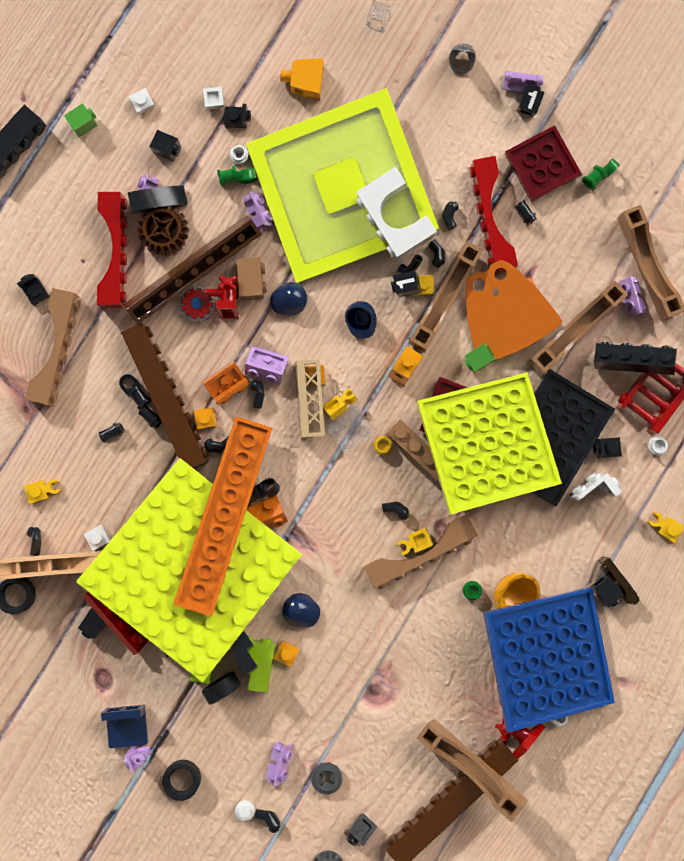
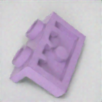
M252 346L245 363V374L252 378L266 380L271 384L280 385L289 357Z

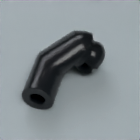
M448 202L442 213V218L448 230L457 227L453 219L454 213L459 209L457 202Z
M434 239L428 244V247L435 253L432 265L439 268L445 263L446 252Z
M415 255L408 266L401 264L397 272L402 274L416 271L423 261L422 256Z
M253 380L250 385V389L256 391L253 407L261 409L265 397L263 383Z
M229 436L222 442L207 439L204 442L206 450L211 453H223Z
M399 501L382 504L383 513L394 511L400 520H406L409 517L408 508Z
M29 527L27 536L32 537L30 555L39 556L42 544L41 530L38 527Z
M256 809L255 819L264 820L269 827V831L277 833L280 828V821L275 812Z

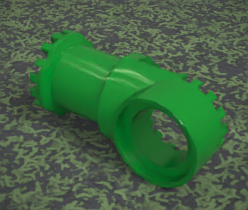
M612 158L603 168L595 165L593 171L588 176L582 178L585 187L588 186L589 190L594 191L596 185L602 179L604 180L611 176L620 164Z
M232 166V169L217 170L218 178H221L219 179L221 187L232 182L249 184L257 180L254 168H247V170L245 168L244 170L237 171L236 166Z

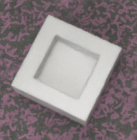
M222 87L203 89L206 110L224 108Z
M146 88L129 96L138 115L155 107Z
M103 525L84 534L92 551L103 547L111 541Z

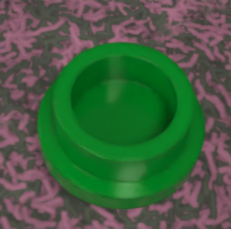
M468 581L463 586V594L469 600H476L482 594V587L476 581Z

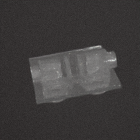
M355 403L350 405L348 410L342 413V415L334 420L331 419L324 425L346 456L377 434Z

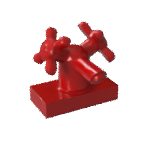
M221 275L219 280L222 282L218 285V289H205L204 292L208 296L221 297V301L216 300V310L220 318L239 319V309L236 303V299L239 298V295L236 293V287L239 285L238 281H236L237 276L224 278Z
M503 718L502 724L495 725L502 734L500 736L502 741H507L513 736L519 742V745L512 753L517 759L529 750L545 729L542 724H537L531 730L523 728L507 732Z

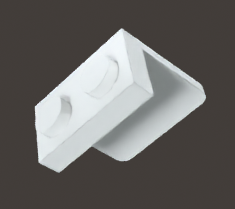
M593 473L586 478L587 482L584 485H578L570 491L572 494L569 498L578 501L597 486L606 496L616 497L622 492L619 488L621 485L614 477L611 478L608 473Z

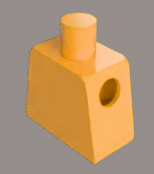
M324 58L294 60L292 71L281 70L280 82L291 83V93L320 101Z
M407 346L388 376L405 386L424 356Z

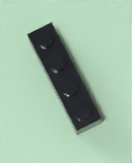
M25 104L0 131V178L5 176L7 169L19 160L24 150L31 147L32 141L37 136H40L47 126Z

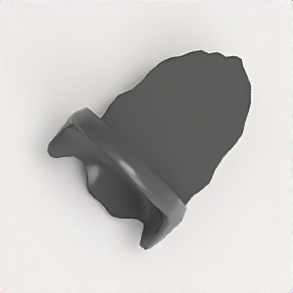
M462 43L452 48L449 53V64L454 72L464 74L473 68L476 53L472 45ZM459 52L468 54L469 65L465 70H458L454 65V59Z

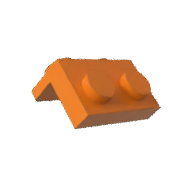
M234 361L202 382L217 405L226 403L233 394L242 392L246 389V385L249 384Z
M277 495L247 507V511L269 529L280 527L288 522Z

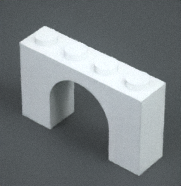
M394 167L357 191L358 198L356 201L361 209L365 208L368 212L366 217L370 224H375L378 228L376 233L380 240H385L388 244L386 249L390 256H395L397 260H400L436 237L437 231L427 215L403 229L392 228L383 221L381 212L384 204L407 188L403 177L398 169Z

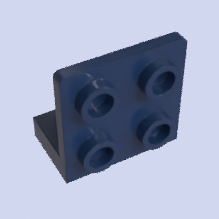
M145 704L106 708L101 713V721H107L109 748L146 745L148 743Z

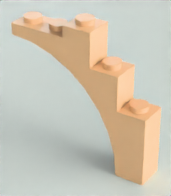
M101 551L0 559V580L84 573Z

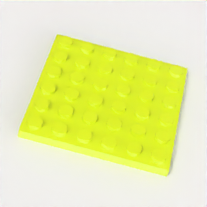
M528 373L416 402L449 515L562 484Z

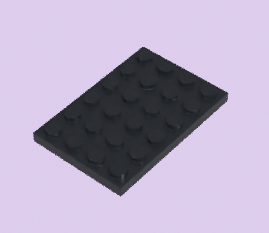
M548 369L534 395L562 484L532 493L557 507L615 408L553 370Z

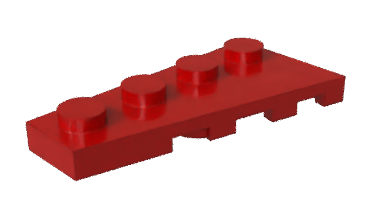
M87 592L83 596L133 655L139 653L149 640L91 593Z

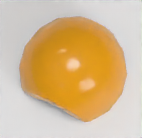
M515 572L504 576L497 583L494 590L495 607L499 609L539 599L540 585L538 580L524 572Z

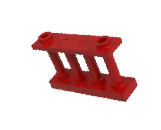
M676 363L675 372L682 376V380H684V368ZM641 373L627 393L624 392L617 400L619 404L616 408L620 410L627 406L649 422V428L646 431L652 435L659 434L684 400V381L680 386H675L660 374ZM648 376L671 392L672 397L669 401L662 400L642 385ZM637 391L660 407L659 410L661 412L658 416H652L631 400Z

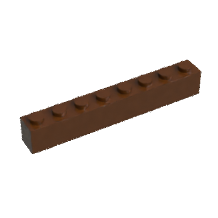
M246 215L124 304L125 309L137 325L261 236V232L252 219Z
M140 323L122 331L121 334L178 458H181L193 469L208 463L207 457H209L206 448L201 447L199 443L201 437L197 429L193 430L192 417L183 408L185 402L182 396L177 395L175 391L177 385L173 377L169 378L167 371H169L168 365L165 360L161 361L159 356L161 350L158 344H154L151 339L153 333L150 327Z
M500 738L497 741L493 740L487 746L488 749L483 754L479 753L477 755L501 777L519 761L512 755L513 752ZM460 771L458 773L459 776L454 781L450 780L440 794L436 793L425 808L421 807L411 821L407 820L396 835L392 834L386 840V852L394 861H412L484 792L465 773Z

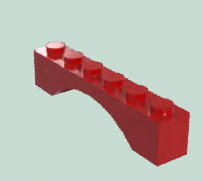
M496 156L475 159L472 161L471 167H469L470 178H473L475 184L472 188L474 197L477 196L478 203H476L478 215L481 214L482 219L480 229L482 233H485L484 248L489 253V258L487 259L488 268L491 264L500 260L506 261L517 268L518 262L515 248L499 232L491 210L492 190L499 175ZM498 268L495 274L504 273L506 270Z
M98 192L97 211L108 225L112 238V257L109 268L97 285V305L100 308H124V303L127 302V293L124 291V284L127 283V274L124 272V265H127V255L124 254V247L127 246V236L124 235V228H127V217L124 216V209H127V199L121 192Z

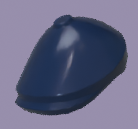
M288 282L279 286L271 294L270 304L276 313L291 316L302 312L308 299L302 285L296 282Z
M356 301L349 305L345 311V322L353 336L364 339L374 335L377 317L369 303Z
M296 593L286 599L283 604L282 614L284 620L289 625L305 628L314 626L320 617V608L310 596Z

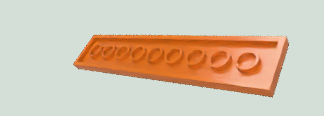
M235 416L173 605L212 617L273 429L272 427Z

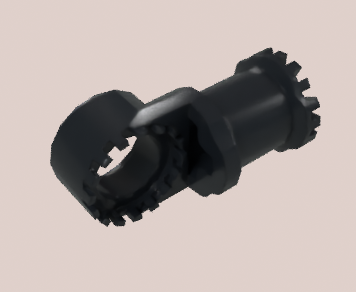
M125 374L120 378L119 385L128 397L134 400L138 405V410L146 405V403L149 404L152 401L151 397L148 398L144 393L142 386L133 375ZM126 378L133 379L134 384L131 388L124 387L123 382Z
M266 478L259 484L255 483L247 507L251 506V503L259 498L263 499L266 496L269 498L274 497L279 492L280 485L273 478ZM274 484V485L272 486L273 488H271L270 490L267 491V488H268L270 485Z

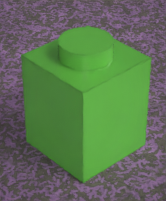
M83 103L64 115L78 137H81L97 126L94 121L96 115L91 108L86 109Z
M487 343L482 344L465 355L467 367L470 370L473 369L474 372L479 371L497 359Z

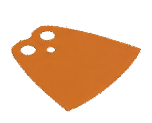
M497 261L491 264L487 271L476 272L470 275L466 281L467 317L473 347L476 349L482 344L487 343L497 359L532 345L551 333L563 322L541 292L520 271L506 261ZM498 268L506 270L507 275L505 279L498 280L495 278L494 274ZM482 279L485 282V287L482 291H476L473 288L475 280ZM494 289L499 290V294L496 296L492 293Z

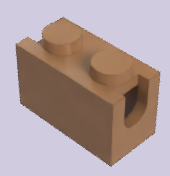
M260 257L237 259L240 299H264V293H267L266 281L262 280V274H265V263H261Z

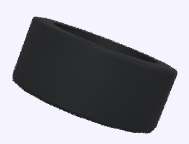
M27 578L6 579L0 583V609L3 612L19 614L29 609L34 603L36 597L35 587ZM12 584H20L26 590L27 597L25 602L17 607L9 605L5 599V591Z
M231 671L202 690V694L208 704L212 705L240 687L241 683L234 671Z
M181 759L174 761L168 766L163 775L162 786L164 792L168 797L177 801L190 799L196 793L201 783V774L195 763L189 760ZM180 768L188 770L193 776L191 788L184 792L174 789L170 782L172 773Z

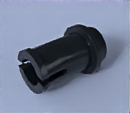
M522 200L514 207L523 218L524 224L530 225L537 219L536 213L531 211L525 200Z
M147 405L139 410L138 414L150 424L151 428L156 429L162 424L159 415L157 416Z
M114 422L113 426L100 431L99 437L103 443H106L117 436L121 437L125 430L120 422Z

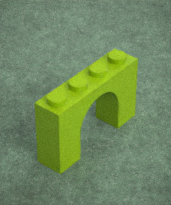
M247 635L254 645L248 652L258 666V669L250 673L248 690L267 693L276 643H273L272 639L269 638L254 640L253 636ZM213 670L204 682H201L193 674L190 675V681L209 684L212 680Z

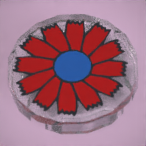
M192 285L179 295V311L190 322L199 323L208 320L215 312V297L208 296L204 292L208 288L203 285Z

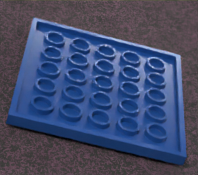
M592 587L483 612L507 732L615 703Z

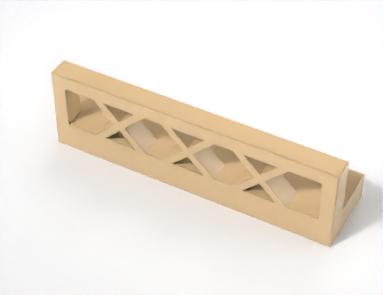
M320 359L296 361L300 439L325 436ZM316 364V373L312 377L305 373V365ZM310 382L317 386V392L313 397L306 391V386ZM312 400L319 408L314 416L307 408ZM313 419L320 425V432L309 433V424Z

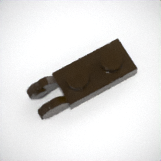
M601 557L598 560L601 564L600 569L606 576L610 575L613 582L624 595L622 598L631 605L638 604L639 596L610 558Z

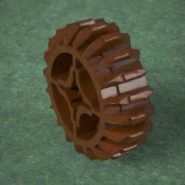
M168 206L166 209L161 207L160 209H154L152 212L148 210L147 216L142 214L144 221H138V224L142 226L137 228V231L141 233L138 237L140 240H143L142 245L144 247L148 246L147 250L149 252L154 250V253L158 255L161 251L162 255L166 256V252L169 251L173 255L172 249L175 248L179 251V244L185 246V242L182 239H188V235L185 234L189 232V228L186 227L188 221L184 219L183 213L179 214L178 208L173 210L172 206ZM160 217H170V218H172V219H171V220L168 219V220H166V221H161V220L158 219V218H160ZM154 222L155 228L151 232L152 234L149 235L150 226ZM159 224L162 226V228L164 227L166 229L168 236L165 233H162ZM178 224L177 234L173 238L171 233ZM161 239H166L168 242H167V243H156V242H154V241H156V240L159 241V240H161Z

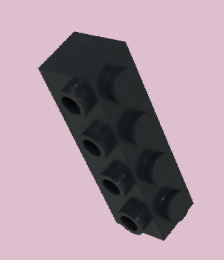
M611 342L596 343L594 365L595 369L675 375L677 349L671 346H661L660 348L648 344L633 346L630 343L615 345Z

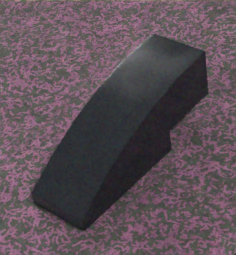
M184 185L128 192L132 214L148 210L152 212L154 209H160L161 207L166 209L168 206L174 208L188 205Z
M243 630L232 644V650L240 670L246 677L258 669V666L248 652L254 645Z

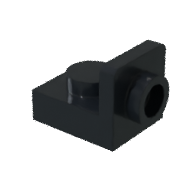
M243 104L242 107L225 106L224 127L247 128V122H251V110H248L247 104Z
M35 274L24 275L20 279L21 281L17 283L33 306L50 297L39 277Z
M620 437L597 439L593 445V451L597 455V459L622 456Z
M361 813L352 826L344 831V834L347 836L346 840L352 846H364L378 826L364 813Z

